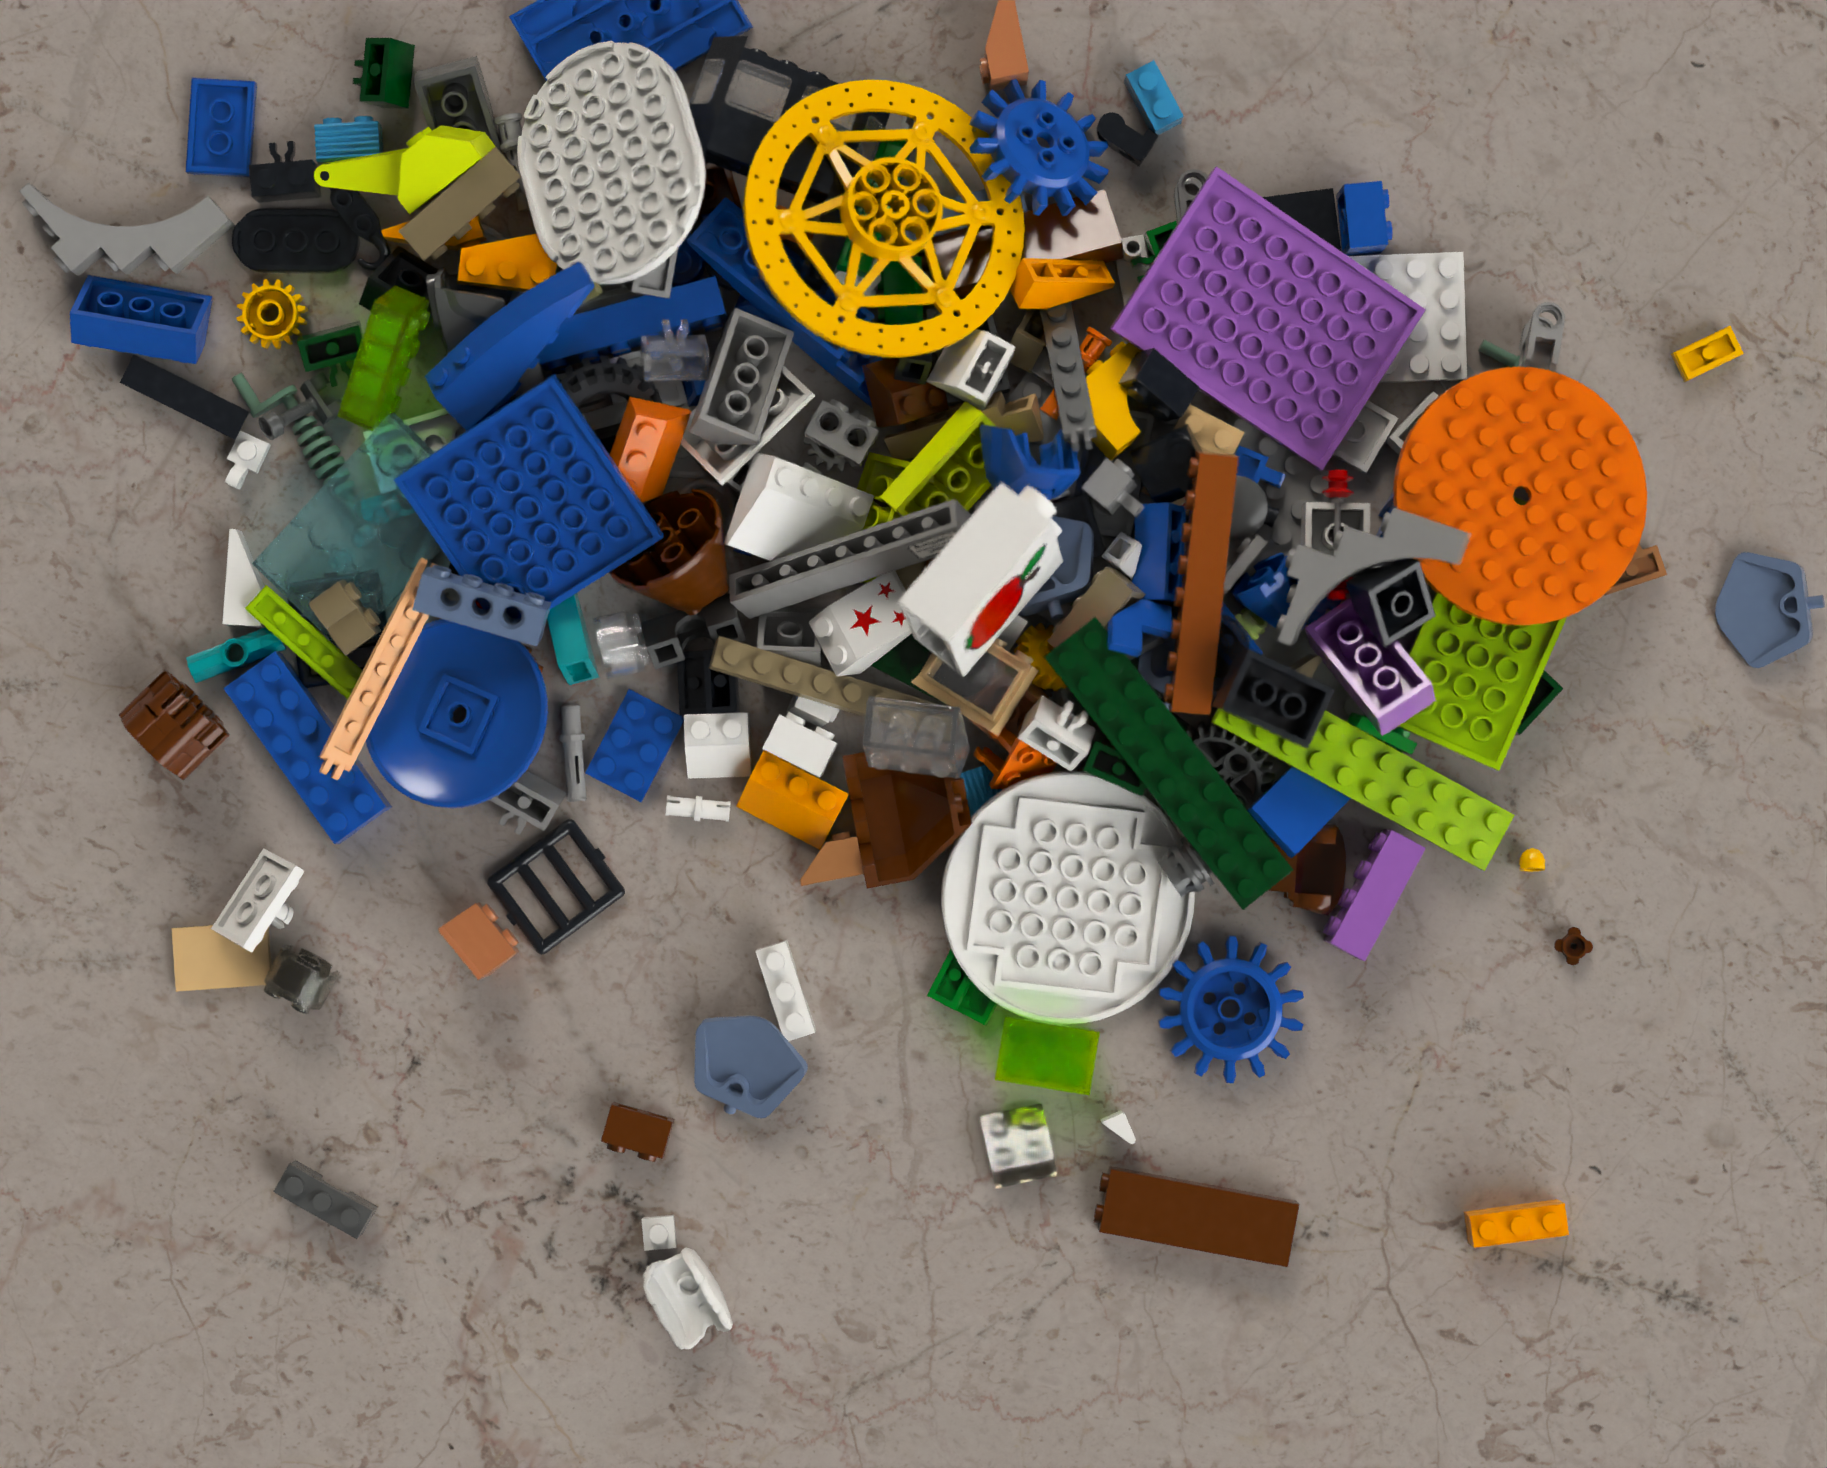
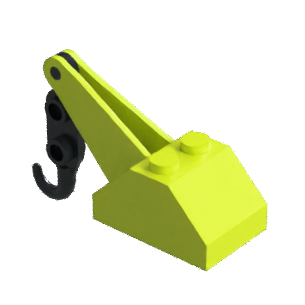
M442 125L432 131L428 126L406 142L409 148L326 162L315 169L314 179L317 184L322 187H328L331 190L330 200L333 207L357 236L375 245L379 251V259L374 263H368L359 258L357 262L362 268L375 271L391 252L387 240L382 235L377 214L359 191L397 195V199L410 215L496 147L485 132Z

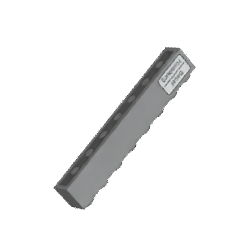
M956 499L731 574L729 575L730 603L750 619L937 557L972 515Z

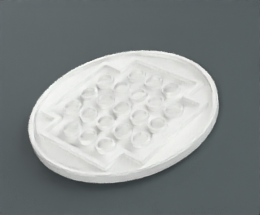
M1060 771L1040 774L1021 780L1000 791L971 817L972 824L956 839L950 851L942 880L941 908L945 933L950 947L968 978L981 992L1004 1009L1019 1016L1044 1023L1070 1025L1093 1022L1118 1014L1145 998L1162 982L1172 969V963L1178 960L1187 941L1194 914L1195 892H1188L1181 897L1158 863L1167 856L1171 846L1175 844L1179 849L1183 844L1170 820L1154 803L1144 795L1138 796L1086 772Z

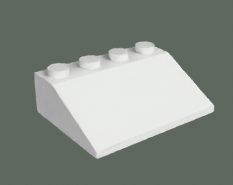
M783 366L757 445L717 444L690 433L689 429L696 408L691 412L680 444L723 486L815 395Z
M756 453L752 457L724 544L772 561L861 531L865 525L874 495L778 457Z

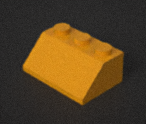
M763 750L736 807L821 850L849 793Z

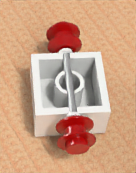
M1329 470L1328 476L1322 477L1323 480L1328 482V489L1322 491V494L1330 498L1331 503L1305 502L1302 505L1301 545L1335 556L1337 550L1332 549L1338 531L1343 532L1345 526L1370 534V503H1344V499L1354 494V491L1348 489V482L1353 480L1354 477L1348 476L1347 470ZM1351 576L1338 584L1327 595V600H1346V594H1349L1346 588V581L1353 577Z

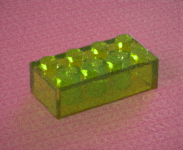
M394 286L374 302L341 402L338 417L373 431L381 423L385 424L391 414L395 415L402 402V397L399 396L401 387H405L411 375V369L408 368L410 359L415 358L421 345V341L417 340L419 332L425 329L430 318V312H427L430 300Z

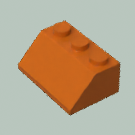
M629 397L610 452V457L643 503L663 494L688 424L691 410Z

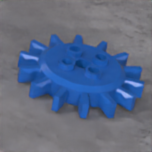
M1017 79L1011 80L1004 88L1010 103L1009 105L992 89L981 103L997 118L978 110L969 124L989 134V138H977L969 147L971 153L991 154L994 163H991L983 173L982 178L984 181L995 179L1002 174L1012 184L1007 189L1004 199L1009 204L1022 191L1031 194L1033 198V215L1039 216L1048 204V197H1054L1062 216L1068 215L1076 206L1069 190L1087 205L1098 192L1083 177L1100 184L1109 169L1089 161V157H1100L1108 148L1107 142L1087 141L1084 134L1096 120L1093 114L1087 115L1076 121L1067 112L1072 105L1074 97L1070 92L1065 94L1057 104L1047 101L1046 81L1039 80L1033 87L1031 98H1025ZM1037 137L1045 139L1049 144V148L1040 146Z
M1234 935L1227 936L1225 942L1226 957L1217 960L1213 959L1209 946L1204 941H1200L1196 945L1197 953L1203 960V966L1194 972L1184 962L1175 960L1172 963L1176 973L1184 976L1187 980L1183 990L1176 991L1170 987L1159 988L1158 994L1166 1000L1179 1002V1014L1164 1016L1159 1019V1027L1165 1029L1178 1025L1183 1027L1186 1033L1185 1038L1176 1042L1170 1050L1175 1057L1184 1054L1193 1045L1202 1051L1200 1059L1195 1064V1074L1202 1077L1208 1070L1211 1060L1217 1058L1224 1060L1223 1076L1225 1082L1234 1083L1236 1060L1248 1059L1251 1070L1260 1078L1265 1075V1070L1258 1057L1259 1052L1269 1047L1279 1057L1287 1059L1290 1055L1286 1046L1277 1042L1274 1037L1279 1027H1284L1291 1031L1302 1030L1303 1024L1295 1018H1285L1282 1016V1005L1303 999V991L1292 989L1279 993L1275 982L1287 975L1292 967L1288 962L1277 964L1269 973H1266L1259 967L1267 950V945L1261 942L1253 948L1250 959L1246 961L1237 958L1238 941ZM1238 982H1242L1245 985V991L1242 994L1234 992V985ZM1207 992H1212L1215 995V1000L1211 1004H1206L1203 1000ZM1229 999L1235 1000L1239 1006L1238 1013L1231 1018L1223 1016L1221 1012L1222 1003ZM1248 1012L1255 1015V1021L1252 1024L1244 1022V1015ZM1218 1022L1225 1025V1030L1222 1034H1216L1213 1030L1214 1025Z

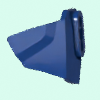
M989 425L980 426L986 478L993 487V490L1002 482L1019 495L1026 486H1030L1048 500H1051L1061 495L1079 477L1080 469L1077 451L1072 450L1071 441L1064 442L1062 429H1059L1052 442L1039 446L1041 465H1038L1029 453L1027 433L1015 436L1012 429Z

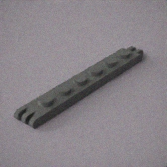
M1071 301L1048 309H1039L1064 442L1071 441L1072 450L1079 451L1078 440L1084 439L1085 449H1092L1091 438L1097 437Z

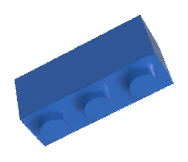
M1172 503L1142 504L1145 508L1134 518L1135 540L1142 544V548L1131 582L1146 594L1142 599L1156 603H1174L1176 587H1181L1182 575L1178 574L1177 569L1179 555H1184L1185 542H1181L1182 525L1186 521V510L1184 506Z

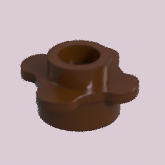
M1571 927L1568 929L1566 936L1555 941L1554 948L1556 951L1562 952L1568 964L1577 965L1580 958L1592 951L1593 945L1581 935L1579 928ZM1572 943L1576 944L1575 949L1571 948Z

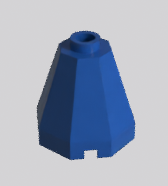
M1281 552L1254 565L1253 567L1257 572L1252 576H1249L1247 572L1239 577L1231 590L1237 602L1275 629L1281 615H1287L1291 604L1286 602L1292 584L1297 585L1299 579L1287 575L1289 568L1285 567L1288 556Z

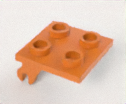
M1005 727L999 736L990 731L988 733L993 738H996L1009 752L1006 761H1003L987 747L981 750L977 746L974 751L975 758L983 762L994 774L989 783L991 789H1005L1021 780L1050 773L1057 765L1055 761L1018 739L1017 736Z

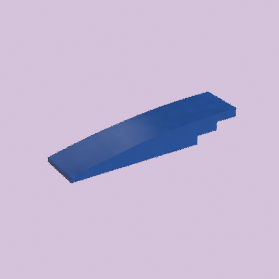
M725 197L687 239V243L771 323L793 331L792 341L872 408L862 365L889 357L865 355L837 346L814 334L791 316L772 295L754 263L747 242L744 211ZM782 242L791 265L799 274L804 259ZM830 287L825 296L814 292L830 306H834L837 297ZM858 308L855 317L874 323L875 315L866 308ZM837 318L839 322L843 323L841 318Z

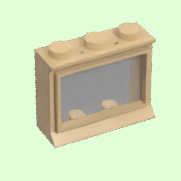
M997 638L964 677L960 676L932 653L919 675L911 683L999 736L1039 670L1031 666L1032 658L1019 650L1013 655L1004 649L1007 643Z

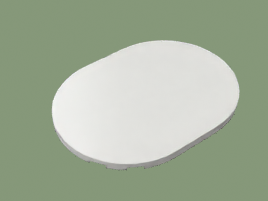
M607 41L585 47L573 53L559 63L545 77L548 80L543 84L537 95L533 94L525 110L524 117L526 119L522 135L518 136L517 156L519 171L538 239L550 259L563 270L581 262L584 264L593 283L617 284L634 280L652 271L670 257L683 242L696 220L703 199L705 161L685 90L672 67L663 58L639 44Z

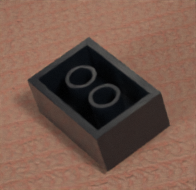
M1239 647L1212 706L1297 746L1308 749L1335 689L1250 649Z

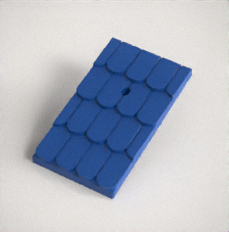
M538 0L509 16L546 81L548 79L545 77L564 59L585 47L597 43L613 41L614 43L631 42L639 44L663 58L676 72L707 54L714 37L739 36L753 28L738 0ZM660 1V2H661V7H660V9L658 10V9H657V4H658V2Z

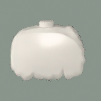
M686 1247L682 1249L680 1254L664 1261L659 1260L647 1266L643 1274V1289L646 1298L653 1306L659 1322L679 1349H691L697 1345L705 1336L706 1329L711 1325H715L717 1331L729 1332L733 1323L724 1294L696 1251Z

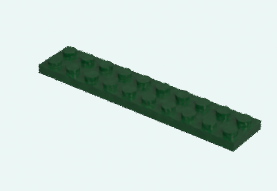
M1095 616L1043 656L1242 910L1293 871V868L1124 653L1108 649V632Z

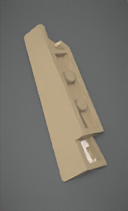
M1000 391L993 393L984 411L977 408L997 427L1012 429L1015 436L1027 433L1028 442L1043 440L1044 432L1036 394H1031L1005 404L1006 401ZM964 402L949 406V410L905 423L907 430L885 436L884 440L892 458L900 460L915 458Z

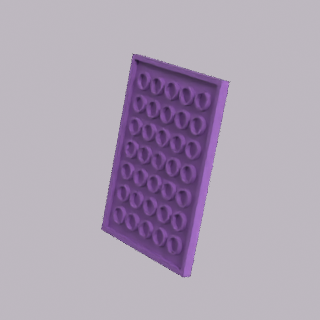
M1216 166L1209 174L1110 330L1141 351L1155 348L1197 384L1200 391L1319 471H1323L1426 309Z

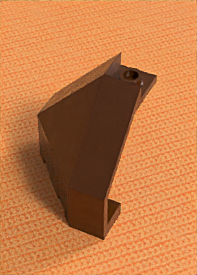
M890 747L842 756L867 889L914 880L972 824L963 778Z

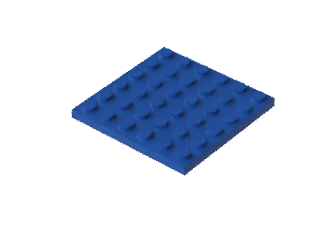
M555 374L394 479V482L460 576L463 577L465 574L480 577L483 583L493 586L496 583L505 584L514 589L513 592L524 595L528 592L539 594L545 598L544 601L551 602L550 609L658 542L664 536ZM483 597L476 598L484 610L491 608L487 599ZM514 606L506 608L510 617L515 619L522 617L521 611Z

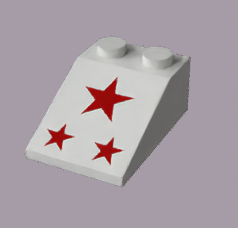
M896 571L883 574L827 606L809 621L836 677L861 674L912 633L898 603L900 598L906 593V590Z

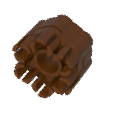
M164 669L119 713V716L130 735L160 765L182 780H185L230 734L223 726L224 722L218 715H215L212 719L209 718L213 711L206 704L199 710L197 709L203 701L198 695H195L191 700L189 699L194 691L187 684L179 681Z

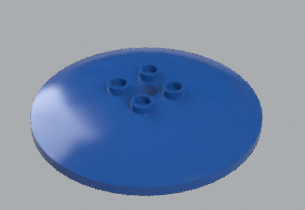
M444 619L426 623L366 739L367 749L374 764L382 776L395 789L407 797L426 805L439 808H463L486 802L498 796L525 773L542 743L547 725L548 699L541 671L531 653L520 641L506 637L503 638L496 634ZM459 707H465L467 711L465 720L461 723H455L453 719L454 711Z

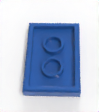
M192 78L186 157L187 174L250 178L249 165H252L257 88L255 81Z
M1291 766L1247 811L1280 848L1292 858L1351 798Z

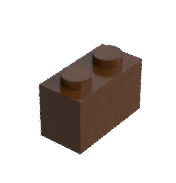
M613 1102L601 1142L608 1143L607 1149L625 1153L626 1149L638 1152V1158L656 1162V1158L663 1159L675 1119Z

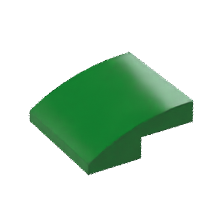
M950 949L927 996L987 1026L997 1003L981 992L968 978L958 963L952 949Z

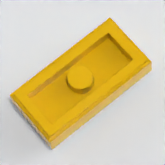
M1728 326L1673 352L1671 356L1684 382H1687L1744 353L1731 326Z

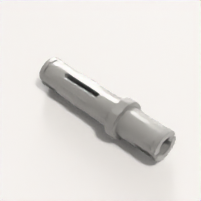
M580 705L560 707L562 735L559 736L564 748L567 802L586 801L582 740H585V734L581 733Z

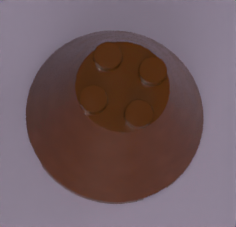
M692 489V493L680 494L676 490L663 494L644 505L663 533V538L613 569L609 574L615 582L629 590L680 611H685L688 615H695L716 597L723 596L729 589L722 513L718 503L709 493Z

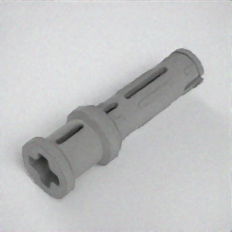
M512 113L496 117L494 124L498 125L502 141L500 151L506 154L507 160L520 174L517 147L518 136L522 135L520 125L522 115L521 113ZM520 178L517 182L521 186L515 191L518 211L527 212L530 211L522 179Z

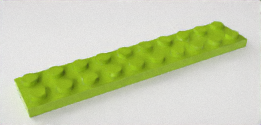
M1217 709L1211 720L1212 723L1483 871L1486 870L1515 816L1325 711L1308 749L1297 746Z

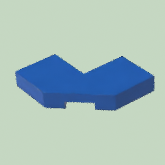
M1141 599L1114 615L1108 622V649L1138 657L1142 652V632L1167 639L1172 633L1171 606Z

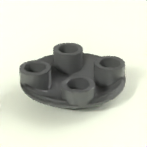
M1239 475L1236 476L1230 539H1244L1256 533L1265 522L1268 511L1267 495L1261 487L1253 480Z

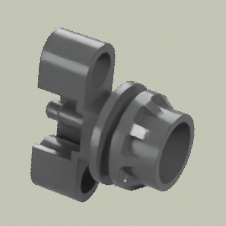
M1184 837L1180 839L1183 844L1182 847L1178 849L1174 844L1169 848L1167 856L1158 862L1181 897L1188 892L1202 891L1205 889L1202 885L1205 881H1208L1210 886L1215 884L1209 876L1212 871L1192 845L1189 846Z

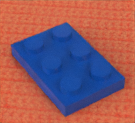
M629 689L585 773L635 800L643 802L684 723V717Z

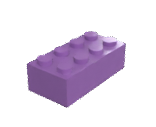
M1351 598L1305 627L1310 647L1318 656L1323 658L1322 662L1382 736L1436 701L1432 682L1397 640L1386 647L1382 646L1354 610Z
M1383 829L1381 833L1376 832L1368 846V849L1372 850L1366 861L1361 860L1353 873V877L1357 878L1351 889L1346 888L1338 901V905L1342 906L1336 917L1331 916L1323 929V933L1326 934L1325 942L1362 961H1365L1426 849L1389 829Z

